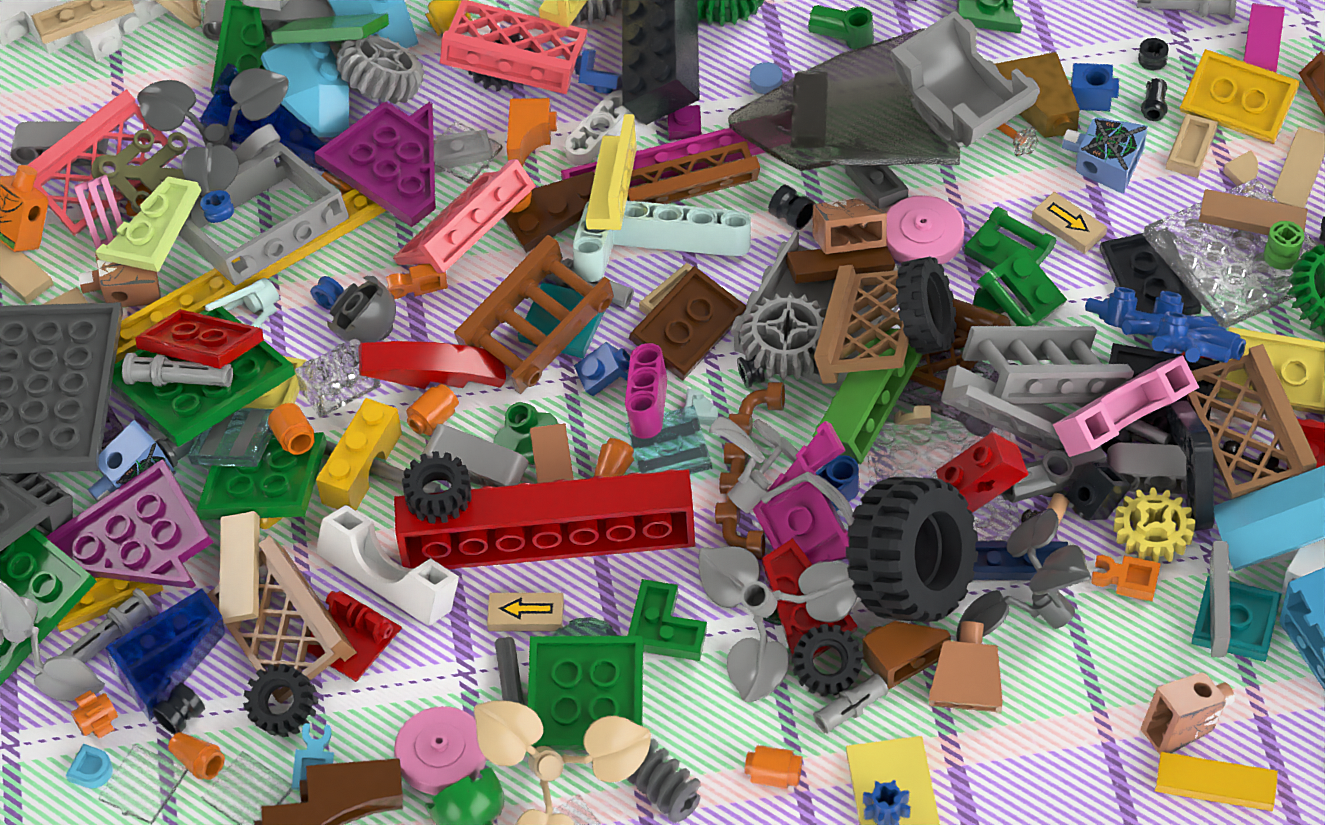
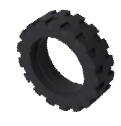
M932 256L902 262V267H899L897 272L899 278L896 279V288L898 289L896 301L900 307V311H898L900 321H903L904 324L903 331L905 336L909 337L908 342L910 346L915 348V352L921 355L950 349L952 347L951 344L955 341L954 332H956L957 324L954 321L956 308L953 307L952 300H954L952 290L950 291L949 289L950 282L948 276L944 275L943 266L938 264V260L935 257L932 258Z

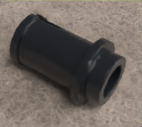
M1153 78L1151 82L1148 81L1146 83L1145 101L1141 105V112L1149 121L1161 120L1168 111V106L1165 102L1168 86L1164 80L1159 78Z

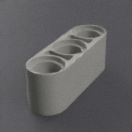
M26 121L19 123L15 128L10 152L12 160L21 165H28L84 121ZM104 138L98 143L97 154H107L109 139ZM92 147L90 150H88L86 153H92V152H93V147ZM77 159L71 163V166H91L92 160Z
M443 424L436 426L422 454L426 453L428 459L433 458L432 452L439 451L440 458H443L445 452L451 453L452 461L457 456L461 459L462 465H466L470 482L483 487L517 485L520 483L529 465V461L524 456L513 450Z
M1117 443L1108 448L1107 463L1132 485L1129 489L1130 492H1136L1139 489L1142 492H1150L1152 487L1156 489L1157 493H1164L1166 490H1169L1170 494H1187L1186 456L1179 445ZM1213 458V488H1214V458Z

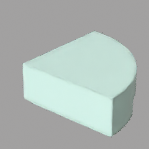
M687 388L683 423L697 422L702 425H712L718 418L716 406L701 391Z

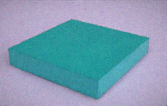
M544 282L540 286L541 290L569 311H572L584 298L577 291ZM534 301L525 317V320L546 336L561 323V321ZM605 311L598 313L561 353L583 359ZM518 332V342L536 346Z
M1208 576L1191 644L1211 649L1210 576ZM1229 581L1230 641L1227 653L1266 662L1282 593Z

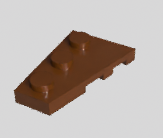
M593 171L532 189L531 202L526 209L520 212L509 211L502 218L526 253L533 250L547 235L554 237L581 220L584 207L590 200L595 176Z

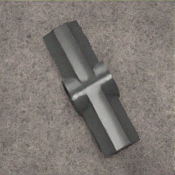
M1101 447L1069 457L1067 452L1051 450L1045 454L1043 459L1025 464L1029 475L1001 493L1004 500H1009L1011 503L1038 495L1052 497L1054 493H1060L1063 488L1072 486L1089 462H1106V455Z

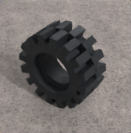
M439 451L432 452L433 458L428 459L425 453L420 455V463L415 459L410 462L411 469H405L402 486L406 505H408L412 515L416 513L417 518L422 521L427 515L429 523H435L436 517H441V521L444 523L448 522L447 515L451 514L455 519L460 516L459 509L465 512L468 508L467 501L471 502L472 490L468 469L465 464L462 465L461 459L456 456L452 461L451 453L445 452L443 458H440ZM443 480L451 484L447 491L440 494H428L423 491L424 486L433 481Z
M821 624L818 628L813 627L809 629L794 648L792 656L794 676L797 675L800 679L798 683L802 687L804 685L809 688L808 692L812 694L818 692L821 693L820 696L825 697L828 694L837 695L844 689L849 688L862 670L863 664L861 659L863 658V651H859V641L857 638L855 640L851 638L852 633L849 630L845 632L840 630L841 626L834 624L833 627H828V624ZM829 646L839 652L842 663L836 673L824 674L816 669L813 663V655L818 648Z
M274 664L268 665L267 672L262 669L256 672L259 677L257 681L252 678L248 681L247 684L252 686L251 691L244 690L243 697L249 700L243 703L244 709L249 712L247 717L257 727L270 735L276 736L278 734L281 737H289L288 732L296 735L300 733L298 728L300 725L310 724L306 720L308 715L315 717L317 711L312 708V704H318V697L313 695L317 690L310 683L311 680L292 666L290 668L286 664H279V667ZM280 687L290 688L293 693L292 705L282 714H273L268 706L271 694Z

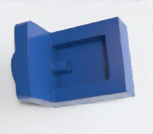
M583 50L582 56L579 55L577 57L575 74L579 75L578 83L594 85V92L605 94L612 93L613 89L622 88V74L594 70L596 50Z
M605 342L575 364L574 368L585 392L594 397L619 377L627 381L630 355L623 348L618 350L608 342Z

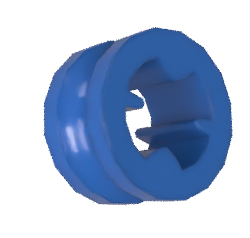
M212 191L206 194L200 201V206L208 222H223L234 213V206L231 203L230 195L226 191Z
M322 276L318 280V285L313 286L310 293L320 306L331 310L337 298L345 290L334 279Z

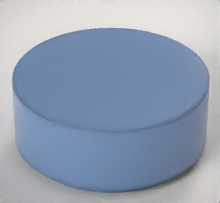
M762 62L751 69L750 86L757 93L772 94L781 88L783 73L778 65L771 62Z

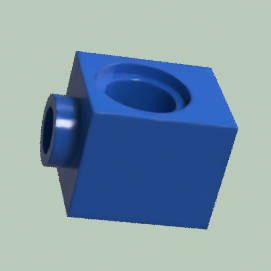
M1073 63L1071 89L1079 109L1110 111L1112 98H1118L1119 78H1113V64Z

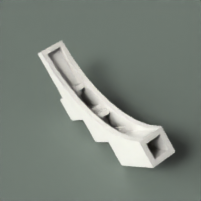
M0 0V45L4 47L20 37L31 33L48 54H51L78 40L97 62L124 47L121 37L169 11L155 0H131L135 12L43 45L31 15L70 1Z

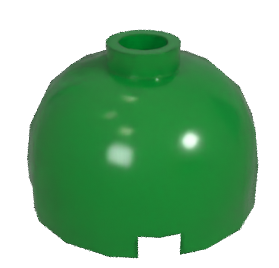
M492 767L479 771L482 778L473 782L467 776L432 797L431 799L434 803H426L424 806L436 825H493L492 822L502 814L505 799L501 783Z

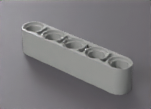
M208 0L205 4L202 32L208 39L219 41L226 0ZM289 0L281 11L260 8L266 40H273L272 31L299 18L335 16L328 0Z

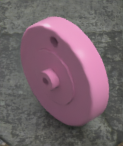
M926 195L912 196L898 201L886 212V245L892 257L900 263L932 256V258L935 257L938 260V264L942 265L953 259L962 248L965 228L963 218L952 204L943 199Z
M448 706L428 708L413 715L399 730L394 745L395 759L400 758L401 776L416 790L433 795L438 794L467 776L474 782L480 775L479 771L484 769L487 760L478 745L475 718L461 709Z

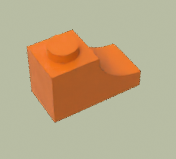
M510 98L507 134L508 161L517 159L523 167L525 160L535 149L543 145H551V131H557L558 120L557 111L551 112L550 98Z

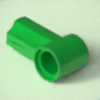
M814 5L810 12L808 31L843 39L849 48L864 50L869 48L874 42L873 15L865 7H853L843 11Z

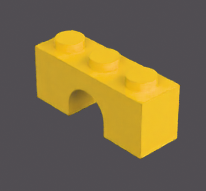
M365 398L316 478L321 504L337 510L345 505L355 511L357 510L370 488L368 476L374 458L378 457L387 460L402 435L397 408Z

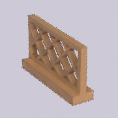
M853 265L839 266L814 354L823 384L837 383L839 373L903 368L909 345V337L904 334L903 321H900L898 311L893 312L890 310L898 305L896 301V294H898V289L896 288V279L899 278L898 270L856 274ZM879 285L868 293L863 291L864 286ZM888 292L892 294L891 297L881 303L877 301L878 298ZM867 305L873 307L863 315L857 313ZM882 314L887 317L877 325L870 323ZM895 325L901 327L890 336L885 333ZM862 327L867 330L855 339L850 336ZM876 337L881 340L869 349L864 346ZM889 348L895 350V355L878 356ZM856 350L861 353L854 359L844 360L845 357Z
M1263 344L1250 347L1249 354L1242 356L1240 360L1232 359L1227 363L1221 362L1191 371L1196 382L1205 380L1215 384L1209 396L1195 390L1186 396L1190 406L1210 433L1213 458L1231 499L1316 469L1317 461ZM1244 368L1248 377L1244 386L1226 380L1229 372ZM1221 387L1239 394L1233 406L1215 399ZM1244 397L1260 403L1261 408L1257 416L1239 409ZM1210 407L1228 414L1222 426L1207 420L1206 414ZM1234 416L1252 423L1246 436L1228 429ZM1258 426L1273 432L1274 439L1270 445L1252 438ZM1223 436L1242 443L1235 456L1220 450L1219 443ZM1247 446L1266 453L1260 465L1241 458ZM1273 456L1286 461L1289 470L1276 473L1266 469L1265 466L1270 457ZM1236 466L1255 473L1252 480L1236 485L1232 477Z
M270 535L258 544L262 549L259 552V567L265 564L268 568V574L265 584H259V591H263L254 633H242L240 631L242 621L226 623L225 625L256 671L262 669L267 672L265 667L274 664L279 667V664H286L290 668L292 666L312 680L338 658L347 661L357 652L285 548ZM220 584L206 594L218 614ZM272 592L286 594L283 610L269 609ZM266 617H281L277 635L263 634ZM290 618L304 620L301 636H286ZM261 641L276 642L272 660L259 659L258 652ZM284 643L299 644L296 661H281ZM308 644L321 645L326 652L314 663L304 662ZM282 687L281 689L277 688L272 695L277 702L282 704L293 693L290 688Z

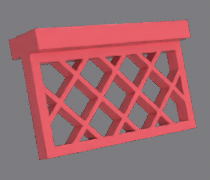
M462 0L449 30L445 31L442 37L440 64L567 95L576 60L584 46L588 29L571 25L567 28L547 19L469 0ZM465 13L477 14L481 18L469 21ZM505 21L510 22L513 26L501 29L497 23ZM489 26L493 32L481 35L477 29ZM538 29L544 33L533 37L528 30ZM468 32L472 37L462 34ZM520 33L524 40L513 43L509 39V36ZM567 36L575 38L577 41L564 44L560 38ZM500 40L503 44L494 43L493 41ZM551 41L556 46L545 51L540 44ZM531 47L535 52L527 51L524 49ZM563 55L566 60L556 57Z
M127 89L27 165L38 172L33 186L48 197V207L74 236L85 229L87 223L84 217L74 224L66 215L67 203L80 204L78 198L68 197L70 181L86 182L92 180L93 177L91 173L90 176L70 174L71 163L77 159L92 160V167L94 160L104 155L97 154V145L104 138L117 139V154L121 152L122 140L133 141L134 139L133 134H123L124 123L134 115L142 122L143 130L148 129L153 134L154 143H159L163 147L167 144L168 139L164 134L153 129L145 122L140 107L135 103V98ZM119 127V133H112ZM139 138L138 142H142V145H146V142L149 143V140L146 138ZM93 147V152H92V153H86L88 150H90V149ZM141 152L140 158L135 157L130 163L140 164L141 166L148 159L144 158L145 153ZM178 155L174 156L171 160H169V161H168L166 164H164L162 167H164L165 165H167L169 162H171V161H172L174 158H176ZM67 167V169H66V174L60 173L62 170H64V169ZM51 179L65 180L64 196L49 195L42 186ZM128 180L135 189L142 184L140 180ZM113 187V195L117 204L124 196ZM89 190L86 201L91 212V206H95ZM101 200L104 211H108L110 209L108 201ZM56 202L63 203V209ZM94 209L91 212L93 221L99 218L97 210Z
M517 159L509 160L499 171L481 174L392 258L398 265L431 264L437 273H444L534 189L536 185Z

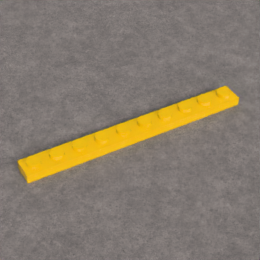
M356 189L342 195L349 219L240 284L234 286L216 268H213L123 319L115 363L124 359L127 353H134L139 350L136 347L135 340L137 335L179 309L200 313L205 310L207 304L248 287L259 279L272 277L387 210ZM240 257L234 259L232 262L236 263L241 259Z

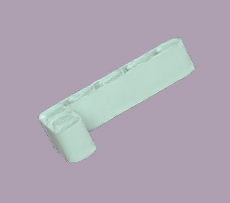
M627 200L621 230H593L586 227L588 201L584 207L573 241V272L587 282L601 279L604 276L613 245L742 256L751 249V217L745 212L736 210Z

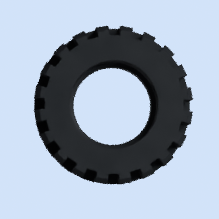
M899 476L882 479L860 499L862 504L855 507L852 514L854 518L853 524L848 527L847 536L850 538L849 547H846V558H849L850 565L847 567L848 576L854 581L852 588L857 597L861 599L860 602L870 612H873L880 618L925 623L942 620L959 606L958 601H962L969 591L967 589L968 583H971L974 578L973 566L974 562H977L978 552L975 551V542L978 541L977 531L973 528V523L975 522L973 513L967 509L969 504L965 497L953 485L942 479Z

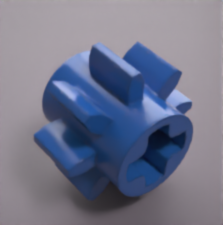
M893 780L891 783L875 781L873 793H863V804L867 806L864 809V819H873L877 825H899L901 817L910 818L911 807L907 804L909 802V791H901L896 786V780Z

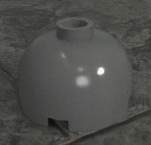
M375 276L363 277L366 283L357 286L355 283L348 286L337 298L329 312L334 318L332 323L327 321V326L348 344L359 346L360 343L382 341L393 330V323L396 317V302L386 286Z

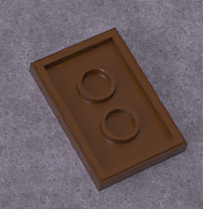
M693 266L634 328L628 339L637 346L647 343L658 345L662 349L665 368L684 381L731 330L736 317L744 314L746 305L697 267Z

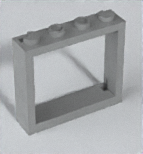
M278 142L239 165L236 178L225 190L230 195L234 209L286 178L315 201L314 203L227 254L200 230L211 222L205 219L204 211L200 206L202 198L198 196L178 235L236 286L349 219V215L341 192L282 143ZM280 156V162L275 164L274 159ZM240 257L241 260L237 261L236 263L232 262L234 259Z

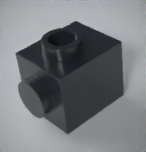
M1089 462L1064 497L1074 505L1072 507L1073 511L1087 521L1107 520L1132 485L1107 462Z

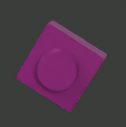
M700 105L686 106L668 115L669 140H683L702 135Z

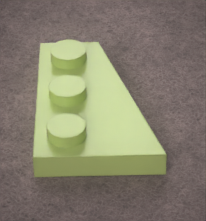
M167 177L140 205L141 211L130 223L124 221L116 229L118 235L108 245L103 243L95 251L99 260L159 272L202 191L199 184L194 181Z

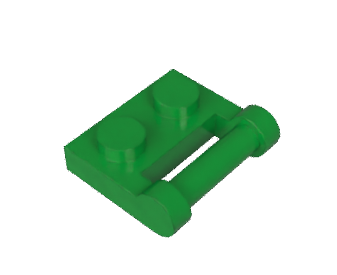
M997 206L991 212L989 219L965 244L964 254L993 269L1024 247L1035 262L1040 265L1055 247L1057 239L1048 233L1043 235L1008 216V211ZM1002 227L1035 245L1036 248L1031 250L998 232V230Z
M1024 247L1020 248L995 268L986 272L976 281L982 290L986 289L1016 326H1036L1068 300ZM1000 278L1031 315L1027 316L998 282Z

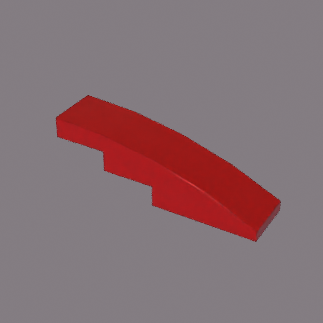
M418 341L360 343L358 346L359 375L420 389H426L430 382L463 389L468 381L501 388L507 380L505 364L486 349L480 347Z

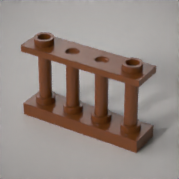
M547 235L454 331L458 345L483 347L512 369L514 372L510 376L515 391L520 395L528 387L534 386L539 381L542 372L598 313H603L610 306L614 297L610 280L605 276L593 287L562 264L561 260L563 257L559 243L550 235ZM547 274H554L584 297L572 311H569L538 287V284ZM530 298L561 321V323L546 336L514 311L523 299ZM506 322L538 347L523 361L491 336V333L500 323Z

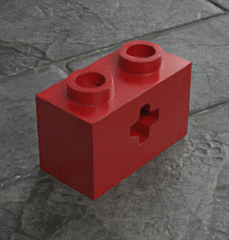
M991 432L936 470L938 479L949 482L965 497L969 504L967 509L972 513L1029 475L1018 445L994 432Z

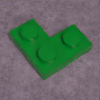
M642 579L627 636H643L645 653L700 661L708 630L707 622L673 616L679 593L677 584Z

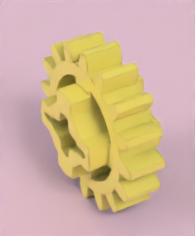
M1152 487L1149 495H1144L1140 489L1136 490L1135 500L1125 496L1123 506H1117L1113 531L1117 532L1116 542L1117 544L1126 543L1125 553L1127 555L1136 551L1139 553V559H1145L1146 556H1150L1152 561L1158 562L1159 557L1164 556L1168 562L1173 561L1174 552L1183 555L1185 554L1186 545L1192 544L1195 528V519H1191L1192 509L1191 507L1182 508L1183 498L1181 496L1174 500L1170 499L1169 490H1166L1162 496L1157 495L1156 489ZM1130 520L1133 521V528H1135L1134 531L1131 528ZM1174 520L1178 525V531L1175 530L1176 524L1173 522Z

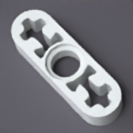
M621 90L607 95L566 138L565 154L571 164L581 166L590 163L599 154L602 137L616 136L621 131L624 114H632L622 105ZM596 124H606L609 126L603 132H596L591 129Z

